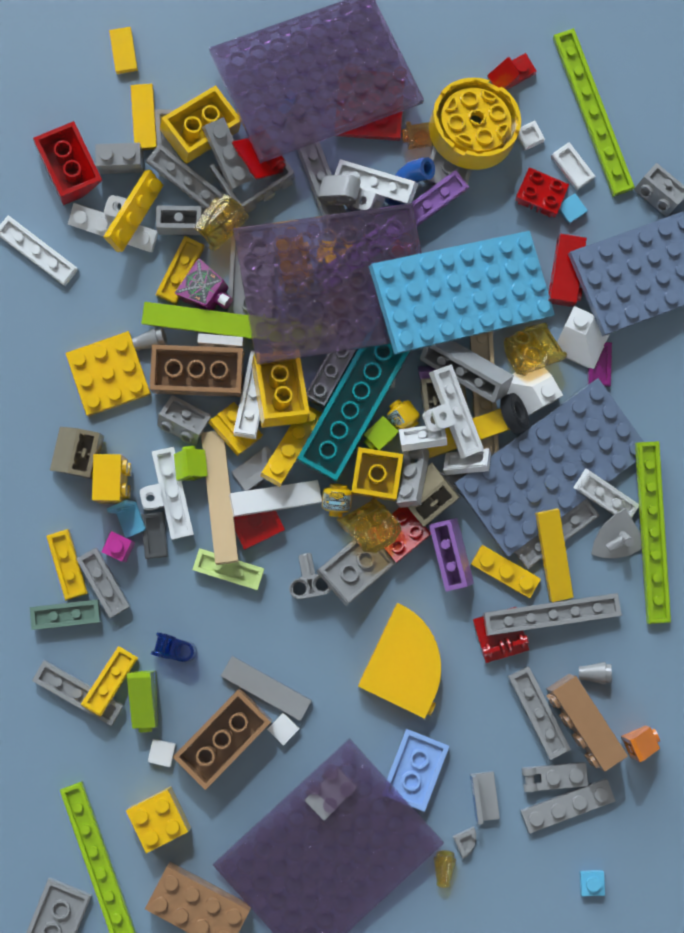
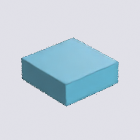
M574 193L561 203L558 211L569 225L586 214L588 210Z

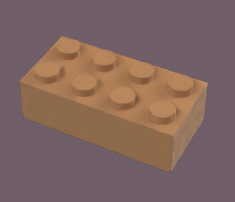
M152 345L150 390L153 394L241 397L244 373L243 348Z
M568 674L546 688L549 693L546 695L547 699L553 707L559 708L561 711L559 715L561 721L566 727L572 728L574 733L571 736L579 747L581 746L586 750L587 753L584 756L591 766L605 772L628 757L577 676Z
M239 688L185 743L173 758L206 790L272 722V719Z
M169 862L145 910L188 933H239L251 909V904Z

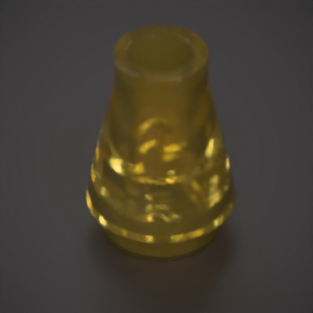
M439 850L433 858L437 879L436 885L439 887H450L456 864L455 854L451 851Z

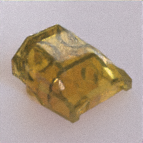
M223 194L221 198L216 197L212 200L210 207L205 209L194 229L209 244L208 248L216 251L237 232L250 216L240 203L232 197Z
M547 323L526 327L522 331H517L514 335L506 337L504 341L508 361L515 372L522 376H526L528 373L542 369L550 364L560 362L567 357V353L562 351L549 331Z
M372 498L370 502L344 517L337 519L340 527L360 545L363 552L377 553L394 543L402 530L400 523L393 517L386 506L375 498Z

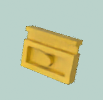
M233 402L214 418H211L208 423L238 457L243 451L260 440L263 434L258 430L256 439L234 436L233 432L239 406Z

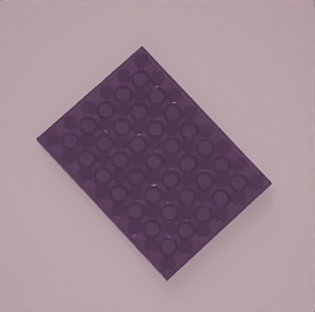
M343 0L209 48V53L260 163L423 104L424 101L375 0Z
M412 203L233 228L257 365L391 344L369 266L373 263L422 253Z
M349 738L213 863V866L273 933H347L444 844V841ZM310 794H318L324 800V810L331 813L325 820L304 801Z

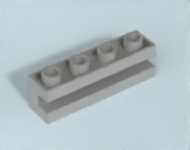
M348 317L306 392L308 401L323 409L326 408L365 339L368 327Z

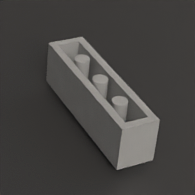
M455 341L424 347L420 356L421 361L435 369L452 364L459 383L493 403L507 395L514 375Z

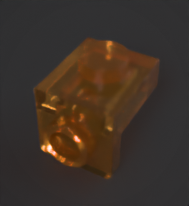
M410 121L405 123V129H402L403 143L407 142L408 150L434 146L429 134V122L411 125Z

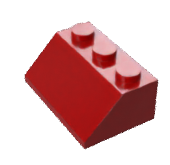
M74 121L33 138L38 154L63 206L83 198L102 182V178Z

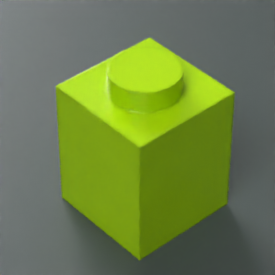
M382 416L364 433L363 437L366 439L364 444L369 449L381 451L398 435L399 431Z
M185 446L182 447V451L174 454L176 481H197L208 476L205 449Z

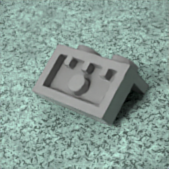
M657 163L634 189L666 217L684 199V185Z
M172 395L159 414L157 426L166 433L176 435L185 443H191L196 446L212 415Z

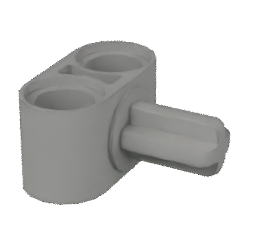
M352 175L324 176L318 194V201L326 205H345L350 211H354L355 208L352 204L356 203L361 180Z
M305 553L299 555L302 577L291 582L289 586L291 595L297 599H305L329 593L331 591L329 586L325 591H319L316 588V581L321 576L315 574L312 554ZM298 582L306 585V592L303 595H296L294 593V585Z

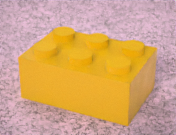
M215 85L162 117L160 131L183 162L187 164L211 149L202 129L204 125L224 117L233 136L239 132L242 119Z
M299 350L254 354L251 365L261 428L306 423L310 412Z

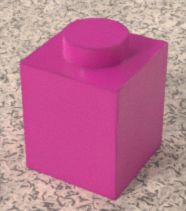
M111 531L101 552L122 562H127L136 542Z

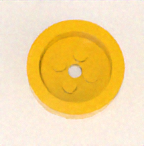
M464 78L454 81L441 91L434 104L429 120L431 141L443 158L458 167L481 170L499 164L509 155L520 132L521 114L516 101L502 86L498 88L490 84V80ZM471 116L480 117L482 119V122H480V124L478 122H474L471 119Z

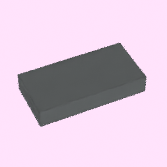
M164 512L141 514L146 530L143 531L145 559L169 557Z

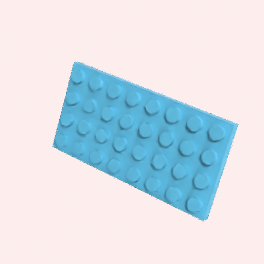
M530 231L382 261L369 266L394 354L542 320L555 315L552 303L548 301L549 293Z

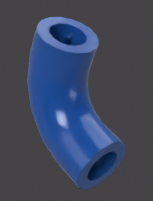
M429 157L415 159L400 168L395 176L415 181L416 183L429 180L435 175V164ZM385 197V202L393 207L399 208L406 205L405 203Z

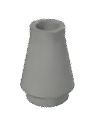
M154 327L132 339L136 351L152 349V345H167L168 343L166 333L162 327Z
M602 662L579 666V680L604 685L612 683L611 664Z

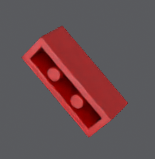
M562 233L557 238L548 292V301H551L552 304L574 307L577 301L580 302L582 288H579L580 282L568 254L571 251L587 246V238Z

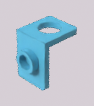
M124 500L107 508L109 513L117 514L126 538L146 530L136 502Z

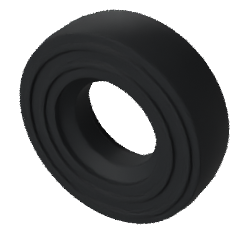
M515 393L502 397L500 408L508 428L514 434L527 431L530 426L529 416L521 398Z

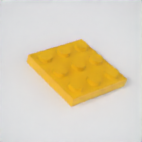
M129 331L65 353L88 417L151 395Z

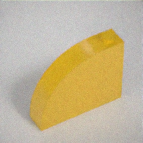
M396 603L358 683V687L425 719L427 714L431 716L436 705L433 700L436 696L441 677L440 652L436 640L425 622L407 607Z

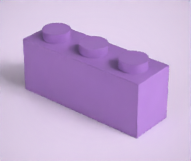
M458 518L430 524L429 527L445 591L464 588L474 584Z

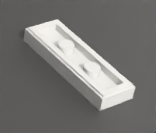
M588 469L584 470L573 487L613 515L626 509L632 518L639 508L638 503Z

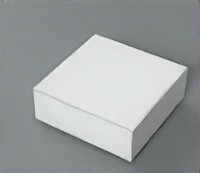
M536 121L522 126L517 136L524 151L545 141Z
M283 712L267 730L284 745L300 728Z
M153 739L148 762L171 767L176 743Z

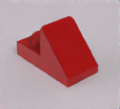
M524 53L513 60L510 57L506 58L487 77L491 84L498 88L502 86L508 90L535 75L537 70L528 55Z

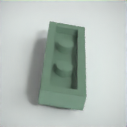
M99 599L29 607L31 630L101 622Z

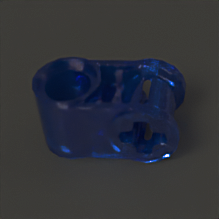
M156 633L158 638L155 649L151 651V655L180 662H188L196 657L197 648L194 643L169 634ZM183 645L189 646L191 650L187 658L182 657L180 653Z

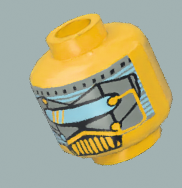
M398 399L389 405L391 410L387 413V419L398 431L399 429L413 428L419 424L417 420L420 418V414L410 400L401 402Z
M330 483L329 487L323 490L322 508L325 511H329V516L342 517L343 513L351 510L352 493L350 489H347L348 485Z

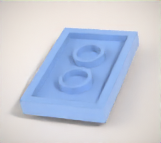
M406 728L381 794L425 812L449 745Z

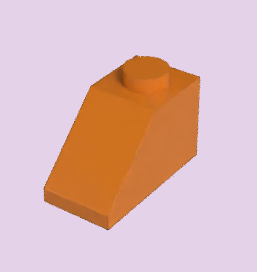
M645 725L621 736L630 758L638 762L644 761L660 749L658 742H660L659 735L655 729H651L649 726Z

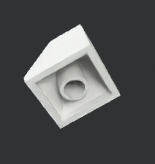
M574 306L552 352L584 367L594 369L610 334L602 336L594 315Z
M538 360L512 374L514 377L507 393H515L521 398L528 416L563 396L552 375Z

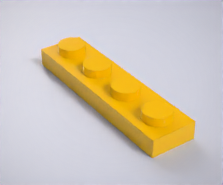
M151 170L143 172L103 236L116 252L124 251L164 186Z
M310 406V415L307 422L291 424L261 472L260 476L278 487H281L322 415L321 412Z

